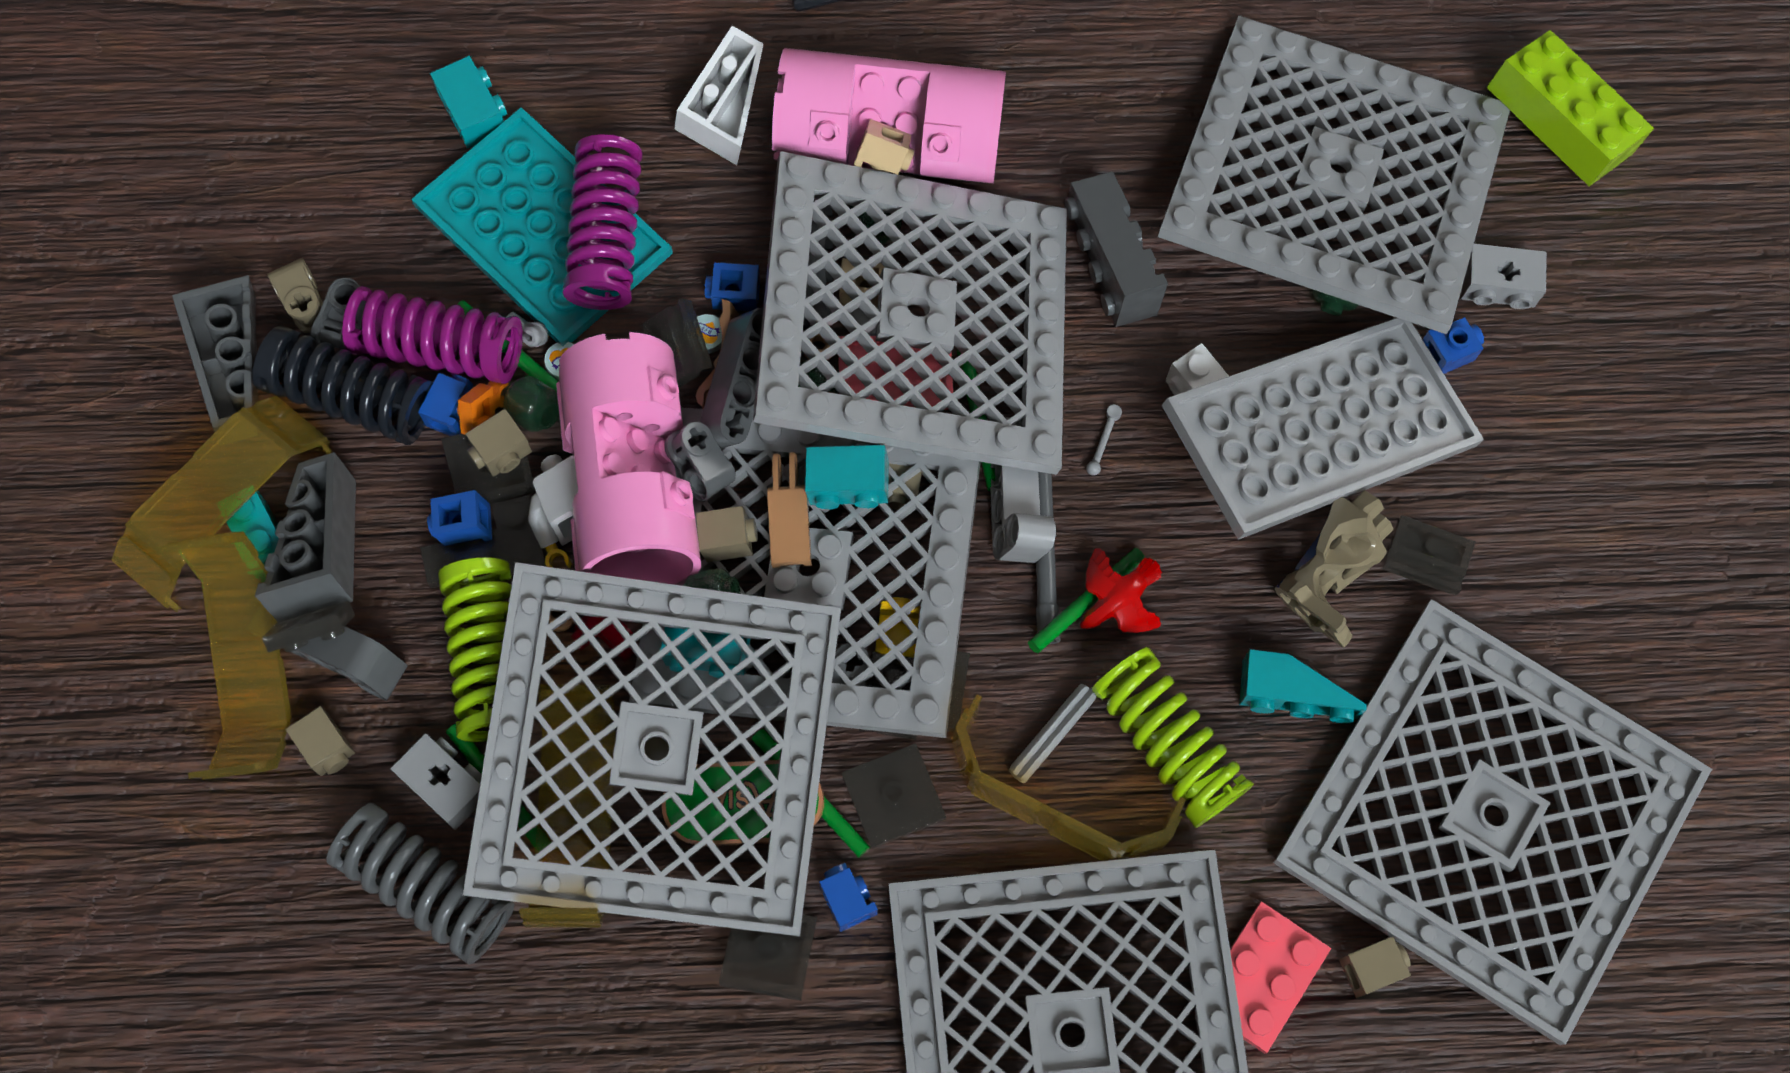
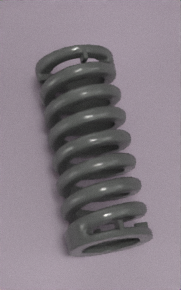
M368 803L346 822L332 842L326 857L327 864L337 868L351 881H361L362 889L369 894L378 893L380 902L386 906L396 905L398 915L404 919L414 918L415 927L419 930H431L433 940L439 944L449 943L451 953L468 965L476 962L490 948L506 926L512 915L515 903L513 901L493 899L491 903L494 906L487 915L483 916L478 927L474 929L469 927L485 910L491 899L472 897L464 907L458 920L447 927L450 916L468 897L463 895L466 873L452 886L439 909L429 915L432 904L445 892L458 873V862L454 859L446 861L428 882L421 897L411 903L414 893L425 883L437 867L442 853L437 847H432L424 852L408 873L402 886L394 890L396 881L410 868L419 856L424 846V839L420 835H413L399 848L406 836L407 827L403 823L397 822L389 827L380 837L388 823L389 814L374 803ZM359 824H362L363 826L353 841L349 840L348 837ZM375 843L366 862L358 866L360 857ZM350 845L345 852L341 853L343 846ZM396 852V854L393 856L392 860L388 864L384 874L376 878L377 871ZM466 933L471 936L467 940H465Z

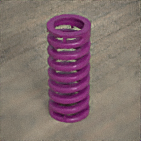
M605 134L591 135L582 138L575 146L576 165L573 169L575 182L571 190L574 200L570 205V215L572 218L568 225L570 237L567 241V252L569 255L565 260L567 275L563 283V296L571 303L584 308L612 310L622 308L632 300L630 287L633 283V275L629 269L634 265L635 259L630 251L636 246V238L632 233L637 228V219L633 215L639 209L638 200L635 197L640 192V183L636 179L641 174V165L639 163L642 160V150L636 143L624 137ZM603 147L620 148L630 155L601 153V149ZM596 150L597 154H588L591 151ZM599 184H616L623 187L611 188ZM599 202H613L621 205L613 206L602 204ZM601 220L615 221L619 223H605L601 222ZM599 239H612L617 241H603ZM598 257L613 258L615 260L601 259ZM587 286L599 290L617 291L620 295L613 297L610 292H605V297L597 296L582 290L580 287Z
M365 286L358 287L353 292L343 317V342L346 350L351 351L352 354L366 355L369 353L376 359L388 357L396 363L408 361L413 366L421 367L427 365L430 369L436 371L446 368L452 374L457 375L465 372L471 378H481L485 375L491 382L506 384L512 379L519 363L523 343L522 323L517 316L502 317L498 312H492L484 320L483 313L477 308L470 309L465 315L464 309L457 304L450 306L446 311L445 305L441 301H433L427 306L421 297H414L407 302V298L401 293L393 294L388 298V295L383 290L372 291ZM363 300L366 301L362 317V337L359 340L358 336L361 334V330L356 329L355 318L358 307ZM382 338V345L380 346L378 343ZM504 340L510 341L506 355L501 363V355ZM400 342H401V347H402V348L399 350V349H398V346H399V344H400ZM420 346L421 352L418 354L417 350ZM440 348V356L437 357L436 353ZM459 351L460 359L456 360L455 357ZM478 352H479V360H480V361H479L478 364H475L474 361H475V359H476V357H477V355H478Z

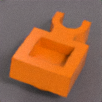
M491 381L487 385L479 383L458 399L457 413L460 418L461 434L466 435L467 432L493 417L496 408H502L510 402L509 397L501 395L502 390L508 386V383L501 384Z

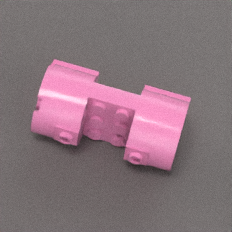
M791 48L783 49L778 67V74L782 75V79L779 78L773 108L772 151H777L774 153V160H777L780 151L854 166L857 150L869 120L873 119L912 135L909 148L915 150L908 170L900 169V172L920 174V176L994 183L1006 71ZM862 163V168L873 169L868 163Z
M629 332V339L606 340L605 334L584 339L568 348L560 357L559 382L556 383L563 451L574 454L578 493L572 502L574 518L570 519L575 571L682 586L699 573L701 557L690 482L676 477L675 466L665 452L666 438L672 432L681 430L683 427L673 351L667 343L659 338L635 332Z

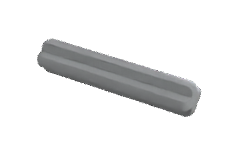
M1080 684L1013 762L1009 772L1016 780L1021 783L1027 782L1096 699L1092 689L1084 684Z

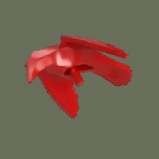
M1099 548L1094 549L1086 572V588L1088 592L1098 597V601L1083 615L1080 627L1083 629L1095 628L1105 620L1114 617L1117 620L1118 628L1122 632L1138 633L1159 628L1161 625L1160 618L1154 612H1148L1143 607L1140 598L1147 586L1161 578L1162 571L1157 561L1151 558H1144L1132 573L1121 576L1113 571L1109 565V557L1106 556L1105 551Z

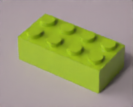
M1551 30L1508 58L1487 86L1515 116L1589 187L1633 155L1654 129L1640 113L1632 108Z

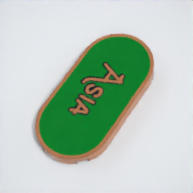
M766 760L764 763L777 779L779 760ZM754 761L727 763L735 774L738 775L754 763ZM714 763L700 774L713 793L731 780L719 763ZM697 764L696 769H698L703 764ZM758 767L741 779L754 798L772 786ZM695 780L692 796L677 794L689 811L708 798ZM820 783L814 826L821 818L824 809V793ZM735 785L717 798L731 817L748 804V801ZM775 791L758 803L771 821ZM671 797L662 803V814L668 828L684 817V814ZM712 803L694 816L707 835L725 822ZM753 808L735 821L749 840L766 827ZM689 821L673 832L677 838L692 845H696L702 840ZM730 826L712 839L716 846L743 844ZM770 832L755 844L769 843Z

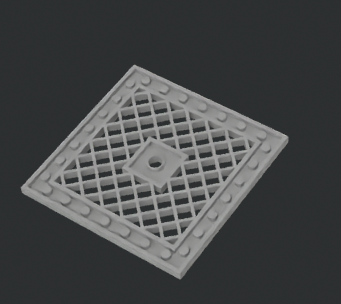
M1238 16L1158 237L1447 334L1452 326L1510 110L1500 100ZM1276 69L1281 78L1272 80L1267 72ZM1255 77L1260 85L1251 87ZM1311 81L1316 89L1306 91L1301 83ZM1289 88L1294 96L1285 99L1280 90ZM1345 92L1350 100L1341 103L1336 94ZM1268 95L1272 104L1263 106L1258 98ZM1323 99L1328 108L1319 110L1314 102ZM1246 102L1251 111L1242 113ZM1379 103L1384 112L1375 114L1370 105ZM1302 106L1307 115L1298 118L1292 109ZM1357 110L1363 119L1354 122L1349 113ZM1280 114L1285 122L1276 125L1271 116ZM1413 114L1419 123L1410 125L1405 116ZM1336 117L1341 127L1332 129L1327 120ZM1258 121L1264 130L1254 133L1248 124ZM1392 121L1397 131L1389 133L1383 124ZM1315 125L1310 136L1305 128ZM1447 125L1453 135L1445 137L1440 127ZM1237 129L1242 137L1232 140ZM1371 129L1376 138L1367 140L1362 131ZM1293 132L1298 141L1288 144L1283 135ZM1427 133L1432 142L1423 144L1418 135ZM1271 140L1277 149L1267 152L1261 143ZM1405 140L1411 149L1402 152L1397 143ZM1460 144V148L1457 154L1453 146ZM1249 148L1254 157L1244 160L1239 151ZM1385 149L1390 157L1381 160ZM1440 151L1446 161L1438 164L1431 154ZM1305 152L1301 163L1296 154ZM1228 156L1232 164L1223 167L1225 158ZM1284 159L1289 168L1279 171L1274 162ZM1419 159L1425 169L1416 171L1410 162ZM1331 165L1342 166L1347 173H1338L1331 168ZM1262 167L1267 176L1257 179L1252 170ZM1397 167L1403 176L1394 179L1388 170ZM1453 171L1451 180L1448 179L1445 173ZM1240 175L1245 184L1235 187L1229 178ZM1377 176V178L1382 184L1373 187L1375 178ZM1432 178L1438 188L1430 191L1423 181ZM1296 179L1293 187L1295 191L1291 189L1287 181ZM1218 183L1223 192L1213 195L1216 184ZM1275 186L1281 196L1270 199L1265 189ZM1411 186L1417 196L1408 199L1402 189ZM1253 194L1258 204L1248 207L1242 197ZM1389 194L1395 204L1386 207L1380 197ZM1310 198L1316 208L1306 211L1300 201ZM1445 198L1442 208L1437 200ZM1230 202L1235 212L1225 215L1219 205ZM1367 204H1369L1373 212L1364 215L1363 212ZM1288 206L1293 216L1283 219L1278 209ZM1425 206L1431 216L1421 218L1415 208ZM1346 210L1351 220L1342 223L1336 212ZM1266 214L1271 224L1261 227L1255 217ZM1403 214L1409 224L1399 226L1393 216ZM1324 218L1329 228L1319 231L1313 221ZM1381 222L1387 232L1378 235L1371 224ZM1301 225L1307 236L1297 239L1291 229ZM1437 225L1434 236L1429 228ZM1359 230L1365 240L1355 243L1349 232ZM1416 233L1423 244L1413 246L1407 236ZM1337 238L1343 248L1333 251L1327 240ZM1394 241L1401 252L1391 255L1385 244ZM1372 249L1379 260L1369 263L1363 252ZM1429 253L1427 264H1425L1421 256ZM1408 261L1415 272L1405 275L1399 264Z
M780 151L776 169L753 422L1057 475L1062 468L1067 209ZM828 205L839 215V217L832 221L821 211V209ZM865 212L876 223L868 229L858 218V216ZM901 219L912 230L905 236L894 225ZM920 219H921V220H926L927 222H925V223L923 224V223L920 221ZM812 220L819 227V229L813 233H811ZM845 224L857 235L849 241L838 230ZM937 226L948 237V239L941 243L930 232ZM882 231L893 242L886 248L875 238ZM973 233L984 244V246L977 250L966 239V237ZM826 236L837 247L830 253H827L818 242ZM918 238L929 249L923 255L911 244ZM1008 240L1019 251L1013 257L1002 246ZM863 243L874 254L866 261L855 249ZM954 245L965 256L959 262L947 251ZM810 251L817 261L808 266ZM898 251H901L910 261L903 268L892 257ZM990 252L1001 263L995 269L983 258ZM842 256H845L855 267L847 273L835 262ZM937 258L947 270L938 274L928 262ZM1026 259V267L1024 270L1019 265V263ZM882 263L885 268H883L879 277L872 268ZM970 265H973L983 276L976 282L964 270ZM823 268L834 279L833 282L826 286L816 276V273ZM918 270L921 274H916L913 272ZM1007 271L1019 283L1012 289L1000 277ZM861 275L872 287L864 293L853 282L854 279ZM952 277H954L964 288V290H962L958 294H956L957 281L949 280ZM807 284L815 292L808 298H806ZM988 284L1000 295L994 301L982 290ZM840 288L852 299V301L844 306L833 295ZM1025 290V301L1023 302L1017 295ZM877 295H879L878 309L870 301ZM970 296L982 308L975 314L963 302ZM820 301H823L832 312V314L824 319L812 307ZM1005 303L1018 315L1011 321L999 309ZM908 306H920L926 316L918 317L913 315ZM857 308H860L870 319L862 326L850 314ZM955 314L963 320L957 326H955ZM986 316H989L999 327L992 334L980 321ZM805 317L812 325V327L808 328L803 332V322ZM837 321H840L850 332V334L842 339L830 328ZM1023 322H1024V336H1023V334L1016 328V327H1018L1020 324H1022ZM875 328L876 341L884 342L880 346L867 334ZM969 328L980 340L973 347L961 334ZM817 334H820L830 345L821 353L810 341ZM1004 335L1017 347L1011 353H1008L998 341ZM856 340L868 353L859 360L847 347ZM955 346L961 352V355L953 360L949 354ZM911 347L919 348L921 350L916 353ZM892 348H895L905 359L898 366L885 354ZM986 348L998 360L991 367L979 355ZM802 350L810 360L800 366ZM835 354L848 366L839 373L827 361ZM930 354L942 366L935 373L923 361ZM1021 355H1023V368L1015 361ZM873 361L886 373L877 380L865 368V366ZM967 361L979 373L972 380L960 368ZM816 367L827 379L826 382L818 387L806 374ZM911 367L923 380L915 387L903 375ZM1003 368L1016 380L1010 386H1007L996 374ZM853 374L865 386L858 393H855L845 381ZM948 374L960 386L953 393L940 381ZM891 381L903 393L896 400L883 388V386ZM984 381L997 393L990 400L977 387ZM832 388H835L839 394L830 393L828 391ZM928 388L941 400L933 407L920 394ZM1020 388H1022V402L1014 394ZM966 394L978 407L970 414L958 401ZM870 395H873L878 401L869 400L866 398ZM910 401L915 407L903 405ZM1002 401L1015 413L1008 420L995 407ZM948 408L952 414L943 413L941 411ZM985 414L990 421L978 418ZM1021 421V426H1016Z
M681 408L683 427L691 422H700L703 409ZM752 419L746 440L721 449L728 459L733 457L741 466L735 472V481L706 501H699L693 497L696 519V513L705 512V509L707 511L714 510L710 504L727 492L736 503L732 507L743 506L748 518L755 519L757 533L759 532L768 544L753 554V556L744 557L746 560L730 573L720 560L706 562L704 559L701 561L699 573L682 586L692 587L694 582L697 588L706 589L698 577L715 565L724 577L708 588L709 590L723 591L731 585L737 594L760 596L765 592L764 597L837 607L841 608V611H844L845 597H847L856 609L839 621L838 635L841 634L851 647L835 658L834 670L845 684L832 683L826 726L946 738L981 462L885 445L889 464L912 466L901 476H898L889 465V475L894 481L889 484L888 498L893 495L892 491L899 487L909 502L895 513L886 503L878 504L879 508L888 518L872 530L862 517L874 508L858 507L855 510L851 504H842L849 515L833 526L824 515L830 509H820L815 505H810L808 500V507L811 509L809 512V525L819 519L826 528H810L811 559L817 560L820 563L818 572L812 576H803L799 573L800 565L780 566V568H772L770 557L767 576L758 564L771 555L770 536L764 529L769 524L768 512L756 519L748 507L763 496L767 498V488L773 487V476L762 483L754 471L769 460L772 462L773 454L776 453L781 457L789 458V453L795 452L798 457V467L800 468L806 464V447L870 446L881 444L754 423ZM682 446L677 448L676 452L682 451ZM740 454L758 456L746 463ZM782 464V482L787 480L789 483V464L786 466ZM675 468V470H676V477L682 479V477L680 476L679 472H678L677 469ZM929 470L939 471L938 480ZM921 471L922 475L931 485L915 496L905 482ZM749 476L757 488L740 499L732 488ZM936 495L932 516L923 504ZM917 509L926 522L910 533L901 520ZM857 522L866 535L853 544V532L845 530ZM895 526L904 536V539L888 550L879 537ZM931 531L927 553L918 540ZM871 543H874L883 555L869 566H866L857 554ZM912 546L922 559L905 570L896 557ZM852 559L861 572L848 581ZM890 563L899 573V576L883 587L874 574ZM753 568L762 581L745 593L736 581ZM926 568L922 591L912 578ZM868 579L878 592L861 604L852 591ZM907 583L917 596L900 608L890 595ZM885 600L895 613L878 625L868 612ZM921 606L917 629L908 618V615L916 607ZM863 617L873 630L856 642L846 629ZM902 621L912 634L895 646L885 633ZM652 629L640 638L639 648L649 659L660 651L662 641ZM880 638L890 651L875 663H872L861 648H866ZM782 643L793 657V653L791 652V650L787 647L785 643ZM916 643L912 667L902 654ZM749 644V648H750L751 651L754 653L755 650H754V649L751 647V645ZM774 646L758 657V660L771 676L787 664L786 662L772 673L762 661L776 650ZM858 654L868 668L853 680H850L839 667V664L842 662L847 663ZM638 657L636 659L635 669L642 664ZM662 658L653 664L665 682L678 674L671 671L669 666L665 665ZM897 659L907 673L890 685L880 671ZM752 663L746 666L745 673L754 667ZM791 669L775 680L787 698L790 679L783 677L790 673ZM648 670L634 678L632 682V687L642 700L660 687ZM694 670L707 688L720 679L710 676L708 674L709 671ZM688 675L671 687V690L683 705L701 693ZM734 675L747 693L765 681L762 676ZM875 676L884 688L859 685ZM729 681L711 693L724 711L741 699V696ZM911 682L910 691L901 690ZM769 686L752 698L765 716L782 704ZM665 692L648 704L677 709ZM630 696L629 702L635 703V701ZM706 698L689 710L717 714ZM746 703L730 715L757 718ZM786 709L772 720L785 721Z
M515 562L463 895L800 936L841 608ZM551 611L564 613L549 624ZM578 615L606 619L589 630ZM571 618L584 635L565 648L553 630ZM619 620L646 625L630 636ZM610 624H613L625 641L609 653H606L594 636ZM660 626L686 629L687 631L674 641H671ZM653 629L665 647L648 659L636 644V641ZM701 632L728 636L712 647ZM548 635L560 653L543 664ZM694 635L706 653L689 665L676 647ZM741 637L766 640L768 642L753 653ZM734 640L747 658L730 670L717 652ZM589 641L601 659L583 671L571 656V653ZM782 643L794 644L793 657ZM630 646L642 664L627 676H624L612 659ZM774 646L787 664L771 676L758 660V657ZM671 652L683 670L665 682L653 664ZM565 658L578 676L559 689L547 671ZM709 658H712L724 676L707 688L694 670ZM752 663L765 681L747 693L734 675ZM606 664L619 682L603 694H600L588 677ZM791 669L787 698L775 680ZM645 670H648L660 687L642 700L629 682ZM688 675L701 693L683 705L671 690V687ZM542 676L554 693L537 705ZM583 681L595 699L577 712L564 694ZM729 681L741 696V699L724 711L711 693ZM769 686L782 704L765 716L752 698ZM624 687L635 703L621 701L618 717L606 702V699ZM665 692L677 709L648 704ZM706 698L719 716L702 728L704 712L689 710ZM559 699L572 717L553 730L540 712ZM746 703L759 722L742 734L729 716ZM598 705H601L613 723L597 735H594L582 717ZM786 709L783 736L781 737L769 721ZM534 718H536L548 735L530 747ZM723 721L736 737V740L719 752L706 733ZM574 723H577L589 738V741L573 753H570L558 735ZM764 726L777 745L759 757L746 739ZM617 728L612 759L599 741ZM660 737L667 742L669 751L664 759L655 761L647 757L644 746L650 738ZM553 740L566 758L549 771H546L534 756V753ZM701 740L713 757L696 769ZM741 744L754 763L736 775L723 757ZM592 746H595L607 764L588 777L575 759ZM781 749L776 779L764 762ZM529 758L542 776L524 789ZM718 762L731 780L713 793L700 774ZM568 764H571L583 782L564 795L551 777ZM758 767L772 786L754 798L741 779ZM611 769L609 785L624 788L606 801L593 782ZM695 780L708 798L689 811L677 794L692 796ZM544 782H547L560 800L540 814L527 795ZM735 785L748 801V804L731 817L717 798ZM588 787L601 806L582 819L569 800ZM636 789L666 793L648 806ZM775 791L771 821L758 803ZM630 792L643 811L624 824L611 805ZM671 797L684 814V817L666 830L652 811ZM523 800L536 818L517 831L521 802ZM712 803L725 822L707 835L694 816ZM564 805L577 824L558 838L545 819ZM753 808L766 827L749 840L735 821ZM606 810L619 829L600 843L587 824ZM645 816H648L661 834L642 848L628 829ZM689 821L702 840L684 853L670 834ZM540 823L553 842L534 856L521 837ZM730 826L743 845L725 858L712 839ZM582 828L595 845V848L576 861L563 842ZM770 832L765 862L753 844ZM624 834L637 853L618 867L605 847ZM665 839L679 858L660 872L647 855V852ZM515 842L529 860L513 858ZM706 844L720 863L704 876H701L688 858ZM558 847L571 865L542 862L539 860ZM748 850L761 868L743 882L729 863ZM600 852L613 870L582 867V865ZM641 857L654 875L623 871ZM683 862L696 881L664 876ZM725 868L738 886L706 881ZM764 874L763 889L748 887Z
M1431 599L1369 700L1367 710L1357 720L1273 863L1387 936L1394 937L1395 941L1552 1041L1559 1045H1564L1574 1030L1712 768ZM1444 657L1452 661L1449 663L1440 664ZM1458 669L1464 688L1448 691L1442 672ZM1471 673L1487 683L1474 685ZM1431 678H1433L1437 693L1421 696ZM1493 690L1498 709L1482 712L1477 693ZM1506 694L1522 704L1509 707ZM1466 696L1472 715L1456 718L1450 699ZM1440 701L1445 720L1429 723L1423 704ZM1414 709L1418 726L1403 728ZM1528 712L1533 731L1518 734L1512 715ZM1541 716L1558 726L1544 728ZM1501 717L1507 736L1491 739L1485 720ZM1475 723L1480 742L1464 745L1458 726ZM1448 728L1453 747L1437 750L1431 731ZM1421 733L1426 753L1410 756L1404 737ZM1563 733L1568 752L1553 755L1547 736ZM1576 737L1591 745L1592 748L1580 750ZM1536 738L1542 758L1526 761L1520 741ZM1395 741L1399 758L1383 761ZM1509 744L1515 763L1499 767L1493 747ZM1482 749L1486 763L1479 759L1471 768L1466 753ZM1598 754L1604 774L1589 777L1583 757ZM1456 755L1461 775L1445 778L1439 758ZM1612 759L1628 769L1615 771ZM1429 760L1434 780L1417 783L1412 764ZM1571 760L1577 780L1562 783L1556 763ZM1544 765L1550 785L1534 788L1529 768ZM1402 766L1407 786L1390 789L1385 769ZM1518 771L1521 784L1506 776L1505 773ZM1376 774L1380 791L1364 794ZM1633 776L1640 796L1624 799L1618 779ZM1607 781L1613 802L1597 805L1591 785ZM1648 781L1653 783L1651 788L1649 787ZM1463 782L1452 802L1447 785ZM1580 787L1586 807L1570 810L1564 790ZM1437 788L1443 808L1426 811L1420 791ZM1410 793L1415 813L1398 817L1393 797ZM1553 793L1559 813L1544 816L1550 802L1539 795ZM1383 799L1388 819L1371 822L1365 802ZM1642 803L1632 821L1627 806ZM1487 805L1496 806L1501 810L1503 814L1501 826H1493L1487 822L1484 816V810ZM1356 808L1361 825L1344 828ZM1615 809L1622 829L1606 833L1600 812ZM1445 815L1437 829L1449 836L1434 839L1428 818ZM1589 815L1595 835L1579 838L1573 818ZM1562 820L1568 841L1552 844L1546 823ZM1418 821L1423 841L1406 845L1401 824ZM1391 827L1396 847L1378 850L1373 830ZM1536 830L1540 847L1525 850ZM1363 832L1369 853L1351 856L1346 836ZM1623 837L1613 855L1609 839ZM1336 841L1340 854L1331 849ZM1597 842L1604 863L1588 866L1581 845ZM1453 843L1459 864L1442 867L1436 846ZM1465 846L1484 858L1469 861ZM1570 848L1576 869L1560 872L1554 851ZM1426 849L1431 870L1414 873L1409 852ZM1398 854L1404 875L1387 879L1381 858ZM1543 854L1549 875L1533 878L1527 857ZM1371 860L1375 876L1355 863ZM1517 864L1522 880L1505 884L1501 869L1509 873L1514 870ZM1489 865L1495 886L1478 890L1472 868ZM1606 870L1595 889L1590 873ZM1461 871L1467 892L1450 895L1444 874ZM1579 876L1585 897L1569 901L1563 879ZM1434 877L1440 898L1422 901L1417 880ZM1552 881L1558 903L1541 906L1535 885ZM1406 882L1411 898L1391 885ZM1524 887L1531 909L1514 912L1508 891ZM1497 893L1503 915L1486 918L1480 897ZM1470 899L1476 921L1458 924L1452 902ZM1587 904L1576 924L1571 907ZM1442 905L1447 921L1426 908ZM1560 910L1567 932L1550 935L1544 913ZM1533 916L1539 938L1523 941L1516 919ZM1506 922L1512 943L1495 947L1489 925ZM1478 927L1482 943L1464 933L1463 930ZM1568 939L1560 956L1557 958L1553 942ZM1542 944L1548 967L1531 970L1525 948ZM1514 950L1518 966L1498 953ZM1550 973L1545 983L1534 977Z
M1215 850L888 883L907 1073H958L954 1068L968 1051L986 1065L981 1073H989L991 1070L994 1073H1005L996 1063L1009 1047L1028 1061L1020 1073H1028L1032 1066L1034 1073H1120L1118 1059L1135 1073H1148L1145 1070L1158 1053L1177 1067L1174 1073H1195L1188 1065L1199 1050L1201 1052L1203 1073H1248ZM1179 897L1180 909L1166 898ZM1153 900L1142 916L1126 904L1127 902ZM1112 904L1101 920L1085 908ZM1158 904L1177 917L1166 934L1146 920ZM1071 908L1060 924L1043 912ZM1117 908L1136 922L1124 939L1106 925V922ZM1077 912L1095 926L1083 943L1064 929ZM1030 913L1019 928H1016L1002 916ZM1036 916L1054 930L1042 947L1023 933ZM989 917L977 933L961 921L964 919ZM995 920L1013 934L1000 952L982 938ZM948 921L935 937L934 923ZM1181 923L1183 925L1186 951L1170 939ZM954 925L972 938L959 956L941 942ZM1141 926L1159 940V943L1148 957L1128 943ZM1099 931H1102L1118 944V947L1106 962L1088 948V945ZM1059 935L1077 949L1065 966L1046 952ZM1018 939L1036 953L1023 970L1005 956ZM977 943L995 957L982 974L978 973L964 961ZM1164 945L1183 959L1171 976L1152 962ZM937 948L953 961L941 978L939 977ZM1123 949L1142 964L1130 980H1127L1111 967V964ZM1082 953L1100 967V970L1088 985L1069 971ZM1041 958L1059 972L1047 989L1043 988L1028 975ZM1000 962L1018 976L1005 994L987 980ZM1187 965L1189 967L1192 993L1176 981ZM959 966L977 980L963 998L945 984ZM1146 968L1165 982L1153 1000L1134 985ZM1105 972L1124 987L1112 1004L1109 987L1093 989ZM1064 976L1081 989L1078 991L1052 993ZM1022 981L1039 993V995L1025 996L1027 1012L1010 999ZM981 985L1000 999L986 1017L968 1003ZM1170 987L1189 1001L1177 1019L1158 1005ZM941 990L958 1003L945 1021ZM1129 991L1147 1005V1008L1135 1023L1116 1009ZM1004 1004L1023 1018L1010 1036L991 1022ZM1193 1007L1198 1036L1182 1024ZM963 1008L981 1022L968 1041L950 1027ZM1152 1010L1171 1024L1159 1042L1140 1028ZM1113 1016L1130 1029L1118 1046H1116ZM1076 1023L1083 1029L1084 1040L1081 1045L1068 1047L1061 1041L1060 1030L1065 1024ZM1027 1024L1032 1055L1014 1041ZM986 1027L1005 1042L991 1060L973 1046ZM1176 1029L1195 1044L1183 1061H1180L1164 1048V1045ZM945 1032L963 1046L950 1064H948ZM1134 1034L1153 1048L1141 1066L1122 1052Z

